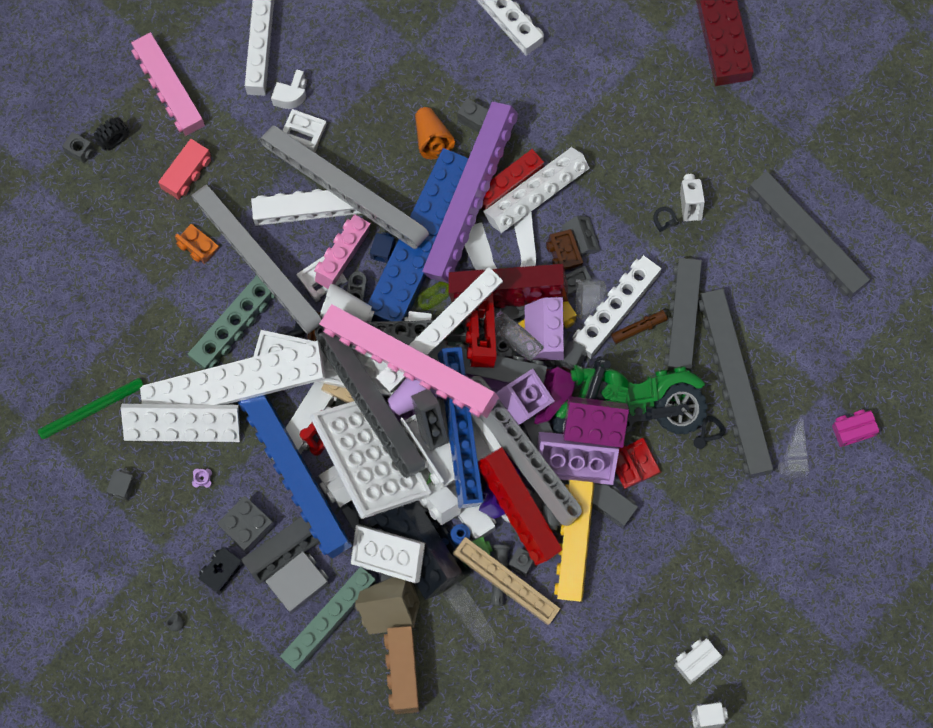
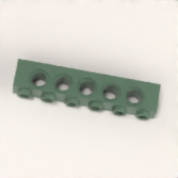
M257 275L188 353L190 360L203 370L217 367L219 364L218 360L222 355L226 356L230 352L231 345L243 337V331L255 323L256 316L259 313L265 312L269 301L272 298L276 299ZM260 291L266 292L262 297L256 296ZM247 305L253 306L250 311L244 310ZM233 320H241L238 325H232ZM221 334H228L226 339H219ZM211 347L216 348V350H215L214 353H212V354H208V353H207V350H208L209 348H211Z

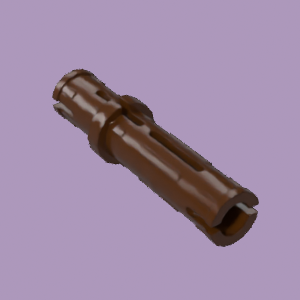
M663 310L650 316L646 315L642 320L614 333L612 332L611 337L614 343L618 344L647 329L652 330L654 326L667 321V316Z

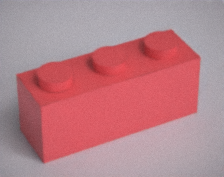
M190 139L159 180L160 188L178 200L185 196L190 189V184L199 178L202 168L209 165L211 161L209 150Z

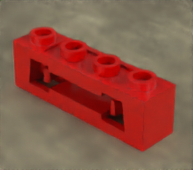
M491 293L465 319V326L469 327V331L466 332V343H469L470 346L467 347V359H470V367L494 368L497 356L493 293ZM486 312L484 319L485 341H480L479 346H477L479 340L478 318H484V313Z

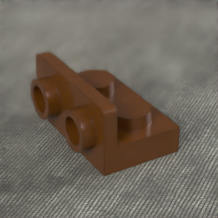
M571 229L549 235L546 247L547 251L552 253V264H563L565 270L582 266L583 261Z

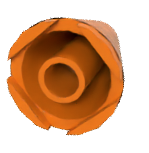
M420 108L415 114L419 152L423 158L437 159V155L441 153L443 148L449 151L454 148V137L431 108Z

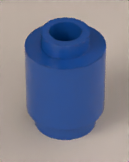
M463 524L455 525L451 530V539L458 546L464 537L469 540L471 538L469 528ZM464 533V536L459 537L457 534Z

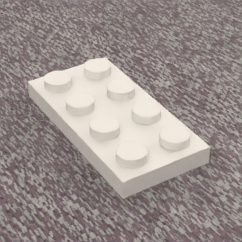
M356 525L351 564L417 583L420 581L425 543L364 525Z

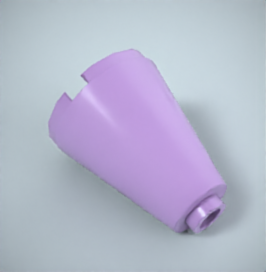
M406 378L390 396L388 406L393 414L401 415L414 409L411 396L425 390V388L419 385L420 381L416 379L410 381ZM431 388L430 391L433 393L435 398H440V396L436 394L437 391Z

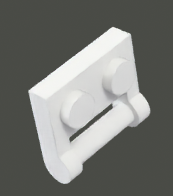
M292 109L283 132L315 152L327 122ZM293 130L313 137V139L309 141L289 133Z
M324 256L297 273L298 279L315 302H318L321 299L320 297L328 291L324 286L317 291L313 288L318 285L315 282V267L319 262L324 261ZM343 273L341 274L335 285H343L347 282V279L345 278Z

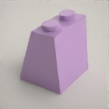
M531 369L496 392L499 400L518 425L554 402V399L534 369Z

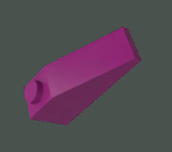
M559 367L546 371L544 386L554 399V402L536 413L534 423L537 425L549 421L574 391L575 381H572L571 374Z

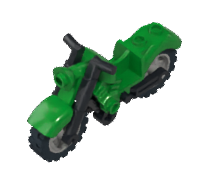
M600 356L596 358L593 368H582L578 365H573L574 370H571L572 381H576L577 386L584 382L579 398L599 399L602 401L626 403L628 405L629 412L625 433L631 430L632 424L635 422L657 419L660 425L669 432L679 435L689 434V432L697 430V427L703 424V420L707 416L706 399L698 389L702 388L705 383L696 374L687 370L686 366L674 368L675 371L667 372V370L656 371V375H649L644 382L634 384L628 382L622 373L610 368L611 362L603 360ZM690 397L694 404L687 405L685 403ZM568 399L554 414L556 416L553 420L554 433L563 434ZM690 408H694L692 416L687 412ZM684 414L687 415L689 419L682 422V416ZM678 416V422L673 421L671 417Z

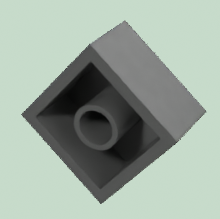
M246 496L217 522L219 528L246 554L275 527L273 522Z

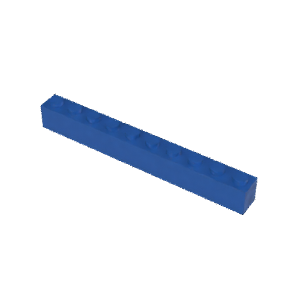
M267 395L239 401L240 408L249 415L247 417L249 424L258 431L255 433L258 440L266 445L264 449L266 454L275 461V464H273L275 470L279 475H283L284 480L282 482L288 491H292L293 496L291 498L297 507H301L302 512L300 514L306 523H310L312 528L309 530L315 539H319L321 544L318 546L321 552L333 559L352 547L350 540Z

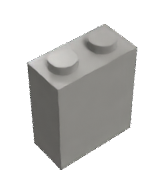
M301 552L266 580L267 585L291 615L329 585L326 581L329 578L322 569L318 571L314 566L316 564L314 558L310 554L306 556L304 552Z

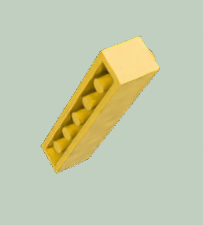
M569 480V484H566L565 487L580 505L582 513L571 525L564 526L561 524V535L564 538L560 546L563 550L558 553L562 557L561 563L557 564L556 574L560 575L559 583L555 584L554 594L558 595L557 599L583 602L594 483Z

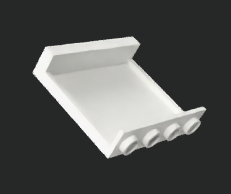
M441 399L440 410L448 438L447 444L431 451L421 437L416 415L406 420L401 418L400 424L425 463V469L427 468L431 473L430 478L433 484H438L440 489H443L455 482L444 399ZM471 414L478 461L492 451L501 448V445L481 418Z

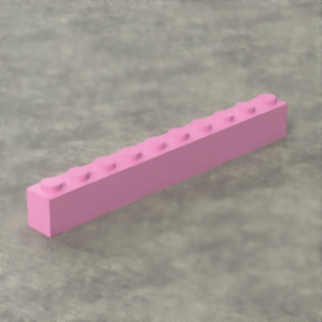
M332 304L320 322V325L324 328L323 332L332 338L334 336L339 337V341L346 346L350 344L356 346L355 350L363 355L367 352L372 355L371 359L380 364L382 361L387 363L389 369L396 373L398 370L403 372V376L410 381H414V379L420 381L419 385L423 388L436 390V394L443 399L451 398L453 404L460 408L464 406L469 408V412L478 418L480 415L487 418L499 399L492 390Z

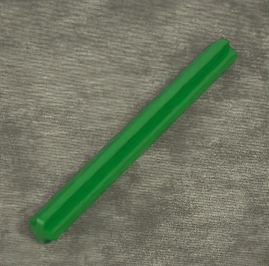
M137 378L38 429V434L42 439H45L139 391L144 384L140 378Z

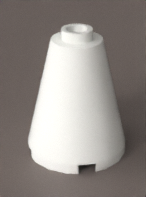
M330 284L320 318L323 319L331 304L364 322H371L374 311H371L372 306L339 286Z

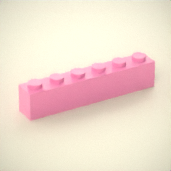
M151 32L131 42L134 48L131 50L136 60L140 59L142 62L140 67L143 73H148L151 77L148 80L153 89H158L159 93H157V96L161 103L165 102L168 107L165 109L170 118L174 116L176 119L174 124L179 132L183 131L184 135L187 136L204 127L202 117Z

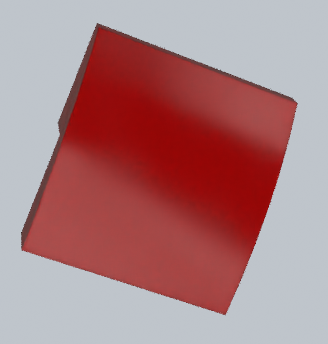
M645 438L619 448L616 473L624 489L662 473Z

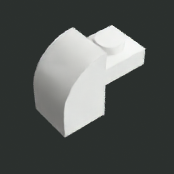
M296 70L291 86L276 83L271 98L273 106L292 109L300 106L305 101L307 79H305L303 71Z

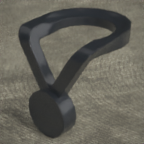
M660 207L653 214V221L659 232L679 224L675 213L668 207ZM661 211L669 212L673 218L667 221L664 227L657 220V215Z
M707 416L702 424L701 436H697L694 439V446L702 449L707 441L722 438L725 432L723 424L717 418ZM708 421H712L718 426L720 431L717 435L705 437Z

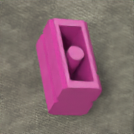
M864 409L854 413V416L849 418L846 415L838 417L832 425L840 447L877 436L879 433V428L871 410L867 412Z

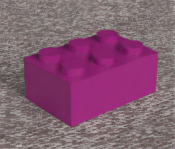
M569 396L563 431L564 440L623 448L629 412L628 405L626 403Z

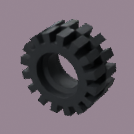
M120 117L110 118L109 121H105L104 125L101 124L100 128L96 129L94 139L104 151H107V149L109 151L120 145L122 141L124 142L125 138L129 136L130 131Z

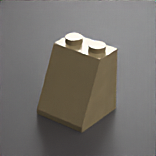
M396 577L361 590L358 599L355 601L356 610L360 612L362 617V625L366 627L369 635L387 632V628L408 626L414 628L420 605L413 583Z

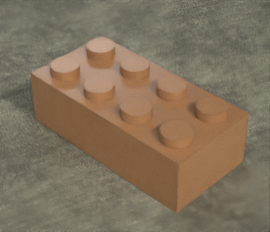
M412 627L387 628L388 634H384V644L386 650L389 649V654H385L386 667L391 672V674H387V683L389 689H392V695H388L389 707L391 710H394L395 714L419 712Z

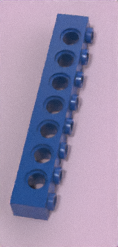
M462 347L443 348L438 353V362L466 376ZM447 397L444 399L458 507L459 509L478 507L483 503L470 409L465 406L463 408L456 406L452 403L453 400Z

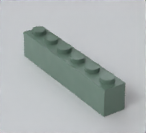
M360 567L280 655L281 659L297 673L353 611L359 592L376 585V579Z

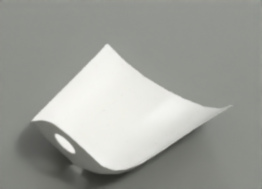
M530 212L514 224L521 254L520 267L536 266L532 213ZM474 224L469 233V239L464 245L476 270H486L488 267L497 269L493 262L483 224Z

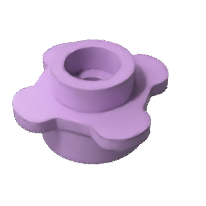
M195 469L193 471L194 481L192 485L195 488L199 486L209 488L211 486L210 476L212 471L210 469Z

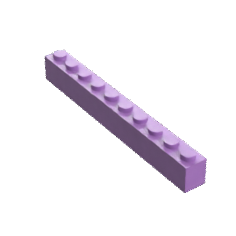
M493 101L490 105L422 272L431 279L449 283V272H455V267L461 259L462 250L469 239L471 228L476 222L478 211L483 205L484 196L490 188L491 179L497 171L498 162L503 156L507 141L510 139L511 130L517 122L518 113L510 105Z

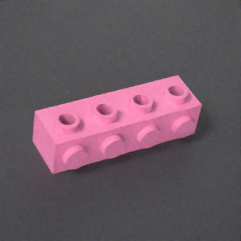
M355 214L351 220H346L343 232L341 234L338 233L333 241L335 243L334 246L326 250L324 261L319 262L315 267V282L329 289L330 284H336L368 235L371 223Z

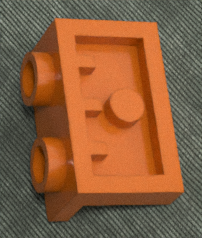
M192 224L181 235H175L176 245L183 251L188 250L191 253L190 256L196 262L201 261L205 264L220 248Z

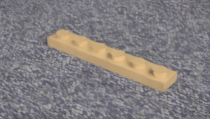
M464 537L452 553L546 625L551 623L560 610L558 606L468 538Z

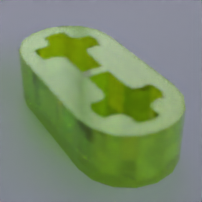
M438 282L418 296L419 307L422 310H430L449 297V285L445 282ZM439 287H441L442 289L446 288L445 294L439 293L435 295L439 292ZM424 297L426 299L433 297L429 300V305H427L426 303L422 304Z

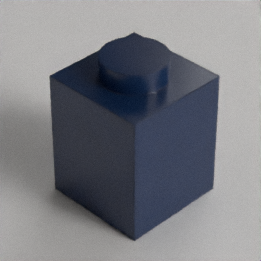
M376 233L370 250V258L388 263L395 245L394 237L388 233Z

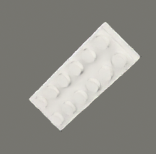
M121 405L124 441L240 442L238 405Z

